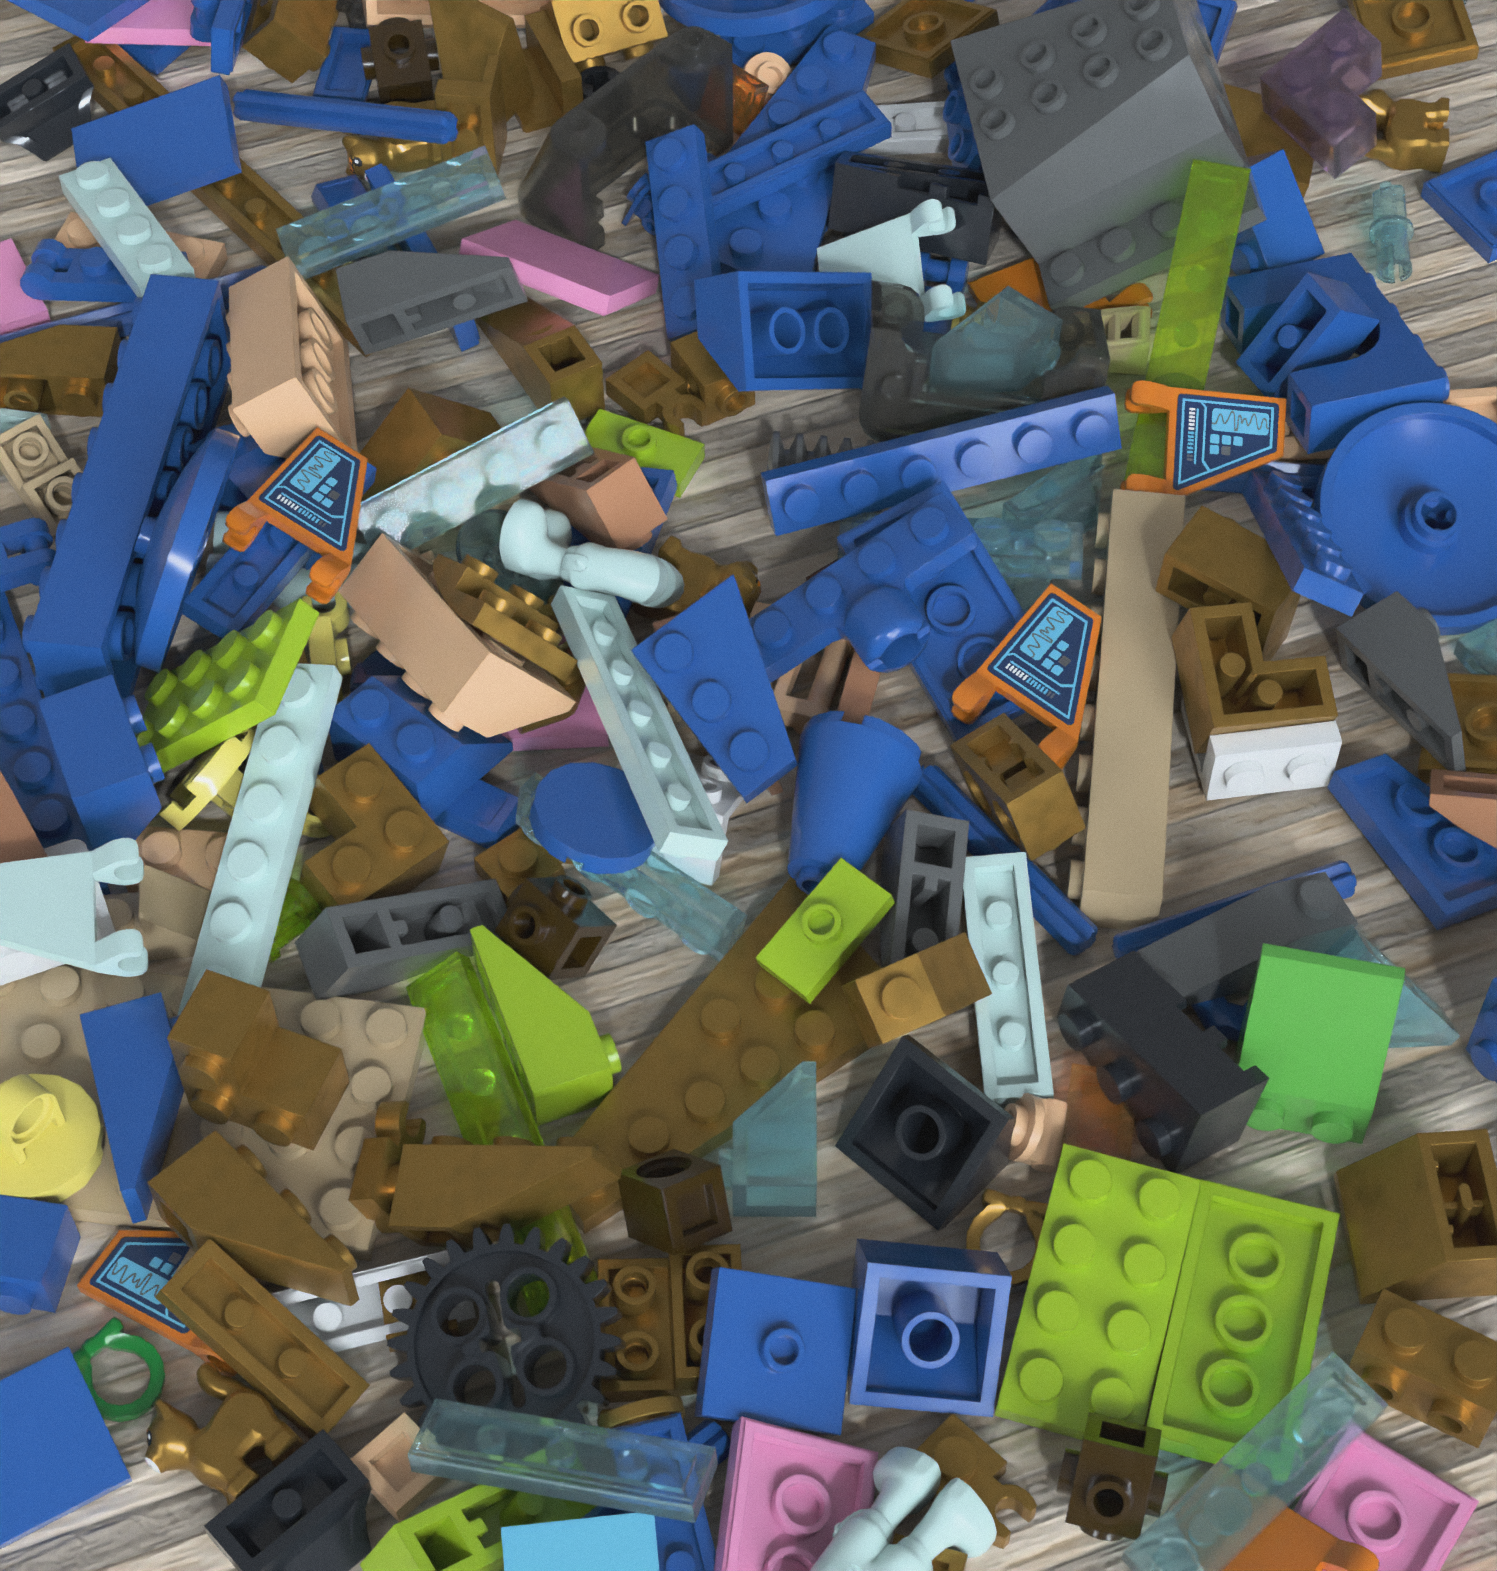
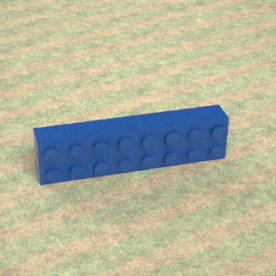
M150 274L143 297H137L134 301L132 309L133 327L129 339H123L120 342L117 356L118 371L114 383H107L105 386L102 400L103 415L99 427H92L88 436V460L83 473L77 472L73 479L71 491L72 507L68 518L61 519L57 526L55 538L56 554L52 565L45 566L40 576V601L35 615H28L23 626V648L25 652L31 654L35 666L36 687L43 691L45 697L111 674L114 677L121 698L133 695L141 666L135 665V604L142 563L145 556L134 552V547L145 516L157 520L179 475L189 462L186 448L207 437V434L216 428L229 386L227 374L231 372V358L226 344L230 342V329L226 321V310L219 280Z

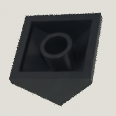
M908 1034L902 1036L835 1147L939 1231L945 1229L1008 1165L1015 1118Z

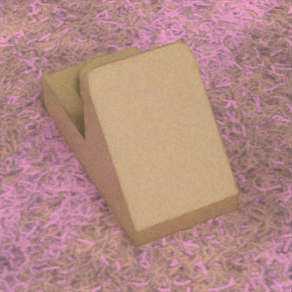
M144 865V876L139 882V892L103 895L115 932L125 929L140 931L143 937V946L148 952V961L194 957L212 891L154 867Z

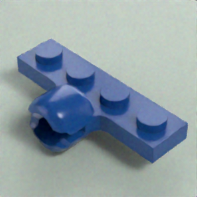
M940 492L749 619L770 683L832 642L841 639L850 642L864 664L871 671L882 673L898 671L910 665L921 655L927 646L930 628L922 613L911 600L910 594L917 586L979 546L974 533L943 492Z

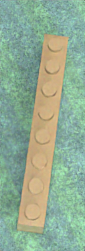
M1113 489L1110 513L1098 512L1094 548L1106 549L1105 559H1094L1091 594L1102 595L1101 606L1091 605L1090 609L1102 618L1097 641L1099 643L1098 655L1094 657L1088 688L1089 692H1095L1094 704H1085L1079 741L1091 742L1090 755L1079 754L1075 792L1087 793L1086 807L1077 806L1086 828L1071 837V845L1083 846L1082 861L1072 859L1070 861L1067 897L1069 899H1078L1079 909L1100 928L1129 930L1156 921L1159 918L1163 899L1176 658L1171 636L1178 627L1179 604L1156 592L1155 589L1164 554L1184 529L1185 495Z

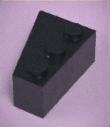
M844 151L835 162L828 229L841 231L843 237L906 215L920 203L929 199H936L941 202L942 209L946 207L954 209L956 226L954 230L945 234L918 237L920 250L987 265L999 240L1002 215L990 200L983 170Z
M1132 951L1068 984L1057 1014L1058 1024L1067 1044L1075 1051H1081L1097 1072L1099 1086L1107 1099L1115 1105L1120 1104L1134 1123L1138 1140L1146 1153L1153 1159H1160L1169 1172L1179 1174L1239 1141L1269 1077L1256 1065L1245 1071L1222 1050L1227 1046V1038L1215 1026L1204 1031L1198 1028L1181 1011L1187 1008V1000L1140 955Z

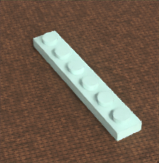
M560 585L551 606L573 657L578 660L577 666L658 851L678 858L693 857L717 861L727 845L728 839L656 684L631 651V649L637 646V643L616 597Z
M298 663L276 714L257 725L178 1015L183 1011L206 969L260 988L262 986L343 679L335 665Z

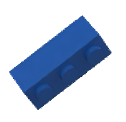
M735 271L694 280L698 339L739 392L879 388L871 272Z

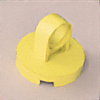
M251 727L224 741L220 747L216 745L207 750L170 794V797L174 800L169 804L166 803L158 812L159 815L180 831L212 801L232 818L244 776L238 770V767L251 751L256 729Z
M33 1073L28 1075L19 1074L0 1084V1195L38 1201L46 1199L50 1203H59L88 1183L102 1161L103 1149L101 1143L104 1128L96 1103L82 1086L59 1075Z

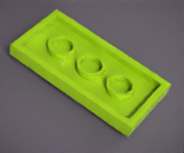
M299 598L276 612L267 610L253 625L240 632L236 630L230 631L219 644L207 651H195L184 664L171 671L163 669L151 681L144 695L145 700L149 702L142 716L147 731L135 735L139 747L152 742L162 771L165 773L274 716L313 630L319 612Z
M1063 1144L994 1416L1082 1441L1089 1412L1145 1425L1201 1180Z
M1201 1179L1146 1423L1148 1427L1162 1430L1159 1450L1287 1483L1292 1469L1340 1213Z

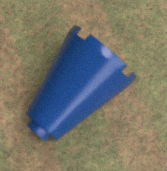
M829 711L814 715L803 727L798 747V765L796 769L787 870L789 875L796 881L797 887L808 895L840 858L861 872L921 781L924 765L920 766L919 764L922 752L917 743L902 730L879 718L864 715L862 724L841 721L844 711Z

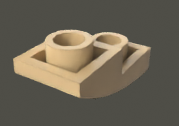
M37 414L0 434V469L33 516L46 521L54 538L56 537L59 521L68 518L72 507L71 491L73 479L77 472L82 471L74 458L68 460L41 415Z

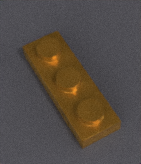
M210 1238L155 1296L158 1301L309 1439L322 1429L328 1434L370 1386L368 1382Z

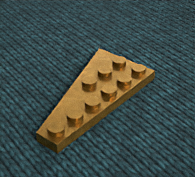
M790 877L573 1137L584 1138L599 1145L598 1151L622 1169L672 1149L703 1158L871 1049L866 1045L841 986L881 969L880 966L859 945L810 1004L759 966L756 960L757 955L809 896L797 887L796 881ZM618 1180L564 1207L584 1234L623 1210Z

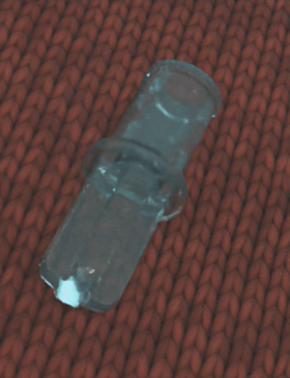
M1390 181L1380 183V189L1372 193L1374 222L1369 228V239L1376 246V276L1379 280L1392 284L1395 283V264L1399 266L1401 282L1405 281L1412 274L1409 241L1414 235V227L1411 220L1407 218L1405 189L1402 185H1392Z

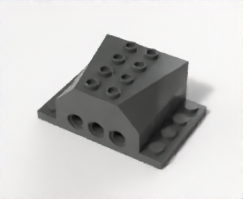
M1080 0L950 40L990 200L1039 264L1049 306L1056 316L1072 313L1267 220L1197 0Z

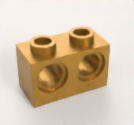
M1002 713L950 745L974 802L1022 852H1026V857L1030 861L1048 851L1054 850L1064 841L1086 828L1063 771L1005 713Z

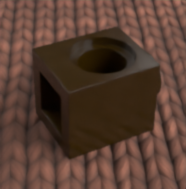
M672 1149L622 1169L618 1185L629 1238L676 1256L733 1231L721 1165Z

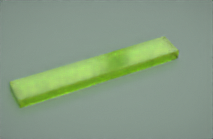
M1193 159L1145 381H1152L1169 387L1205 390L1251 169ZM1167 413L1138 414L1124 481L1131 474H1145L1163 479Z
M456 951L406 986V990L412 1006L423 1007L426 1012L423 1034L462 1137L472 1142L473 1145H493L495 1137L513 1136L529 1140L535 1146H545L469 957ZM569 1205L517 1230L519 1243L523 1245L532 1228H540L545 1233L546 1252L561 1237L567 1240L572 1245L567 1265L585 1255L589 1258ZM594 1268L586 1279V1284L598 1280ZM531 1282L521 1290L531 1317L541 1313L547 1306L549 1288L546 1282Z

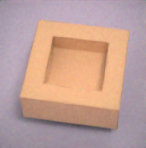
M405 1412L350 1459L370 1481L371 1493L398 1522H401L455 1474L453 1462Z

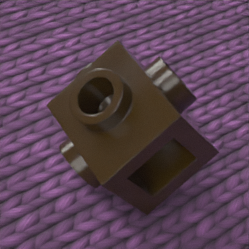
M395 17L380 22L378 26L368 27L370 47L360 48L365 80L376 79L380 104H387L393 101L419 103L433 100L431 71L440 70L435 38L425 39L422 20L409 21L406 18Z
M559 875L557 877L526 878L525 882L520 884L509 896L506 903L507 911L496 927L495 932L516 953L548 979L556 980L585 977L617 924L590 900L592 895L582 883L569 876Z
M1089 1412L1081 1450L1065 1448L1056 1492L1070 1496L1065 1523L1080 1526V1529L1085 1534L1099 1540L1119 1541L1124 1537L1139 1541L1145 1515L1159 1518L1164 1501L1169 1473L1155 1470L1162 1430Z

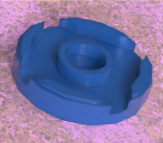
M595 762L569 763L551 770L538 783L529 820L535 838L553 857L564 863L567 857L576 862L583 863L581 868L583 871L595 874H617L643 865L651 855L652 849L656 844L624 771Z

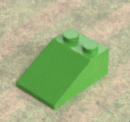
M1263 943L1235 1049L1234 1062L1244 1071L1256 1065L1269 1077V1080L1246 1125L1261 1131L1283 1129L1311 1134L1320 1141L1332 1144L1345 1142L1362 1144L1375 1107L1404 983L1405 968Z

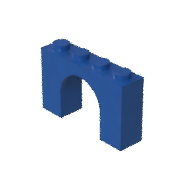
M1352 253L1223 278L1220 326L1240 355H1242L1307 272L1347 283L1380 319V322L1354 352L1359 357L1289 372L1285 422L1307 454L1335 449L1354 427L1385 409L1410 403L1432 402L1443 404L1448 399L1450 385L1445 369L1442 366H1437L1424 349L1421 338L1411 332L1401 319L1396 305L1388 302L1377 287L1373 275L1369 272L1366 273Z

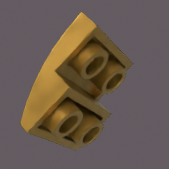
M441 554L437 555L432 564L437 586L445 602L458 616L560 680L567 681L578 660L557 648L563 637L556 633L559 624L539 612L544 601L515 584H511L508 591L494 583L499 573L468 554L465 555L461 563Z
M740 1244L699 1245L676 1256L669 1254L668 1258L597 1260V1280L605 1279L612 1287V1290L598 1305L599 1307H617L623 1316L614 1324L605 1327L606 1334L617 1336L626 1342V1348L606 1353L605 1362L622 1373L620 1379H600V1391L608 1398L610 1403L640 1401L659 1395L680 1397L697 1394L712 1269L724 1267L742 1270Z

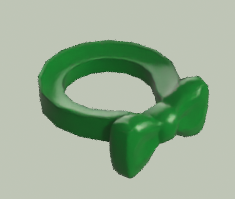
M116 1317L108 1321L93 1337L86 1339L81 1348L72 1355L102 1418L114 1422L135 1420L153 1408L154 1402L160 1399L165 1384L163 1360L156 1348L142 1337L123 1333L124 1325L122 1320ZM105 1348L133 1353L144 1360L149 1368L150 1381L147 1390L139 1399L130 1404L115 1405L107 1403L98 1396L93 1388L90 1361Z

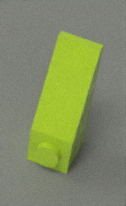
M480 925L471 928L470 935L475 966L537 1126L599 1106L613 1089L612 1074L622 1070L619 1055L610 1033L599 1036L587 1009L486 927Z
M565 1443V1447L561 1449L555 1448L393 1525L359 1565L363 1571H504L501 1527L581 1519L603 1500L571 1448Z

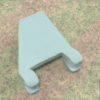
M926 200L906 215L817 248L819 272H871L874 312L925 322L955 319L963 316L966 312L964 293L956 292L952 294L951 287L943 284L929 289L926 293L924 290L918 237L945 234L954 230L956 226L954 209L952 207L942 209V204L939 200Z
M120 838L112 840L93 851L0 863V945L97 973L123 977L143 975L148 969L149 962L148 952L143 946V937L140 931L135 929L119 930L97 941L95 881L116 885H133L143 879L144 862L139 857L137 842L131 838Z

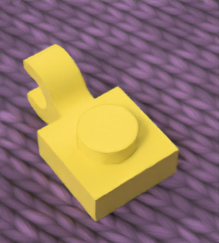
M337 592L335 594V607L329 612L319 613L308 643L311 664L335 665L341 676L352 675L347 638L336 639V637L348 626L350 614L347 601ZM303 596L302 600L313 608L311 597ZM342 683L337 702L343 700Z

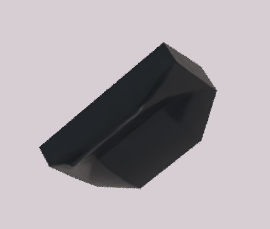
M69 43L0 85V140L5 143L17 144L43 161H48L73 146L71 128L92 121L90 98L94 85L79 56Z
M322 1429L206 1523L204 1527L208 1537L238 1571H349L372 1551L367 1532L365 1509L372 1488L366 1476L325 1430Z

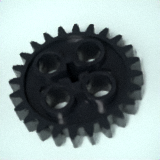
M510 1224L503 1225L498 1244H493L487 1233L480 1227L474 1229L473 1250L468 1252L454 1240L446 1241L447 1252L451 1262L444 1267L426 1257L422 1262L425 1270L431 1277L428 1284L424 1286L406 1281L404 1284V1288L417 1300L414 1309H393L392 1312L393 1317L408 1325L407 1335L387 1340L388 1347L407 1354V1361L390 1370V1376L400 1381H413L414 1384L399 1400L401 1405L409 1409L423 1405L427 1406L417 1426L422 1431L428 1433L444 1423L445 1427L439 1446L450 1451L455 1449L465 1437H468L466 1446L467 1458L476 1462L481 1461L489 1445L493 1444L496 1461L503 1466L510 1465L515 1445H520L528 1460L540 1456V1439L546 1437L558 1449L565 1447L567 1438L563 1427L569 1422L588 1432L592 1426L582 1409L587 1402L597 1406L608 1407L610 1401L596 1387L600 1379H620L622 1374L615 1367L605 1362L606 1353L626 1348L624 1340L617 1336L606 1334L605 1327L614 1324L623 1317L622 1312L617 1307H599L598 1305L612 1290L610 1283L605 1279L585 1283L595 1263L585 1255L567 1265L572 1245L562 1237L546 1252L545 1233L537 1227L532 1228L522 1245L519 1243L516 1229ZM493 1281L498 1282L500 1286V1305L504 1325L508 1330L521 1337L522 1341L511 1346L513 1365L524 1388L526 1403L521 1408H517L513 1401V1382L509 1362L492 1351V1346L498 1345L503 1339L501 1326L495 1309L490 1303L488 1285ZM531 1282H546L549 1288L547 1306L541 1313L533 1317L521 1316L517 1309V1298L520 1291ZM463 1301H476L479 1308V1320L476 1327L465 1336L453 1337L448 1327L451 1311L457 1304ZM550 1351L562 1352L566 1359L567 1367L564 1378L558 1385L552 1388H539L534 1380L536 1362L542 1355ZM489 1370L496 1380L494 1396L487 1405L471 1409L464 1395L466 1383L473 1374Z

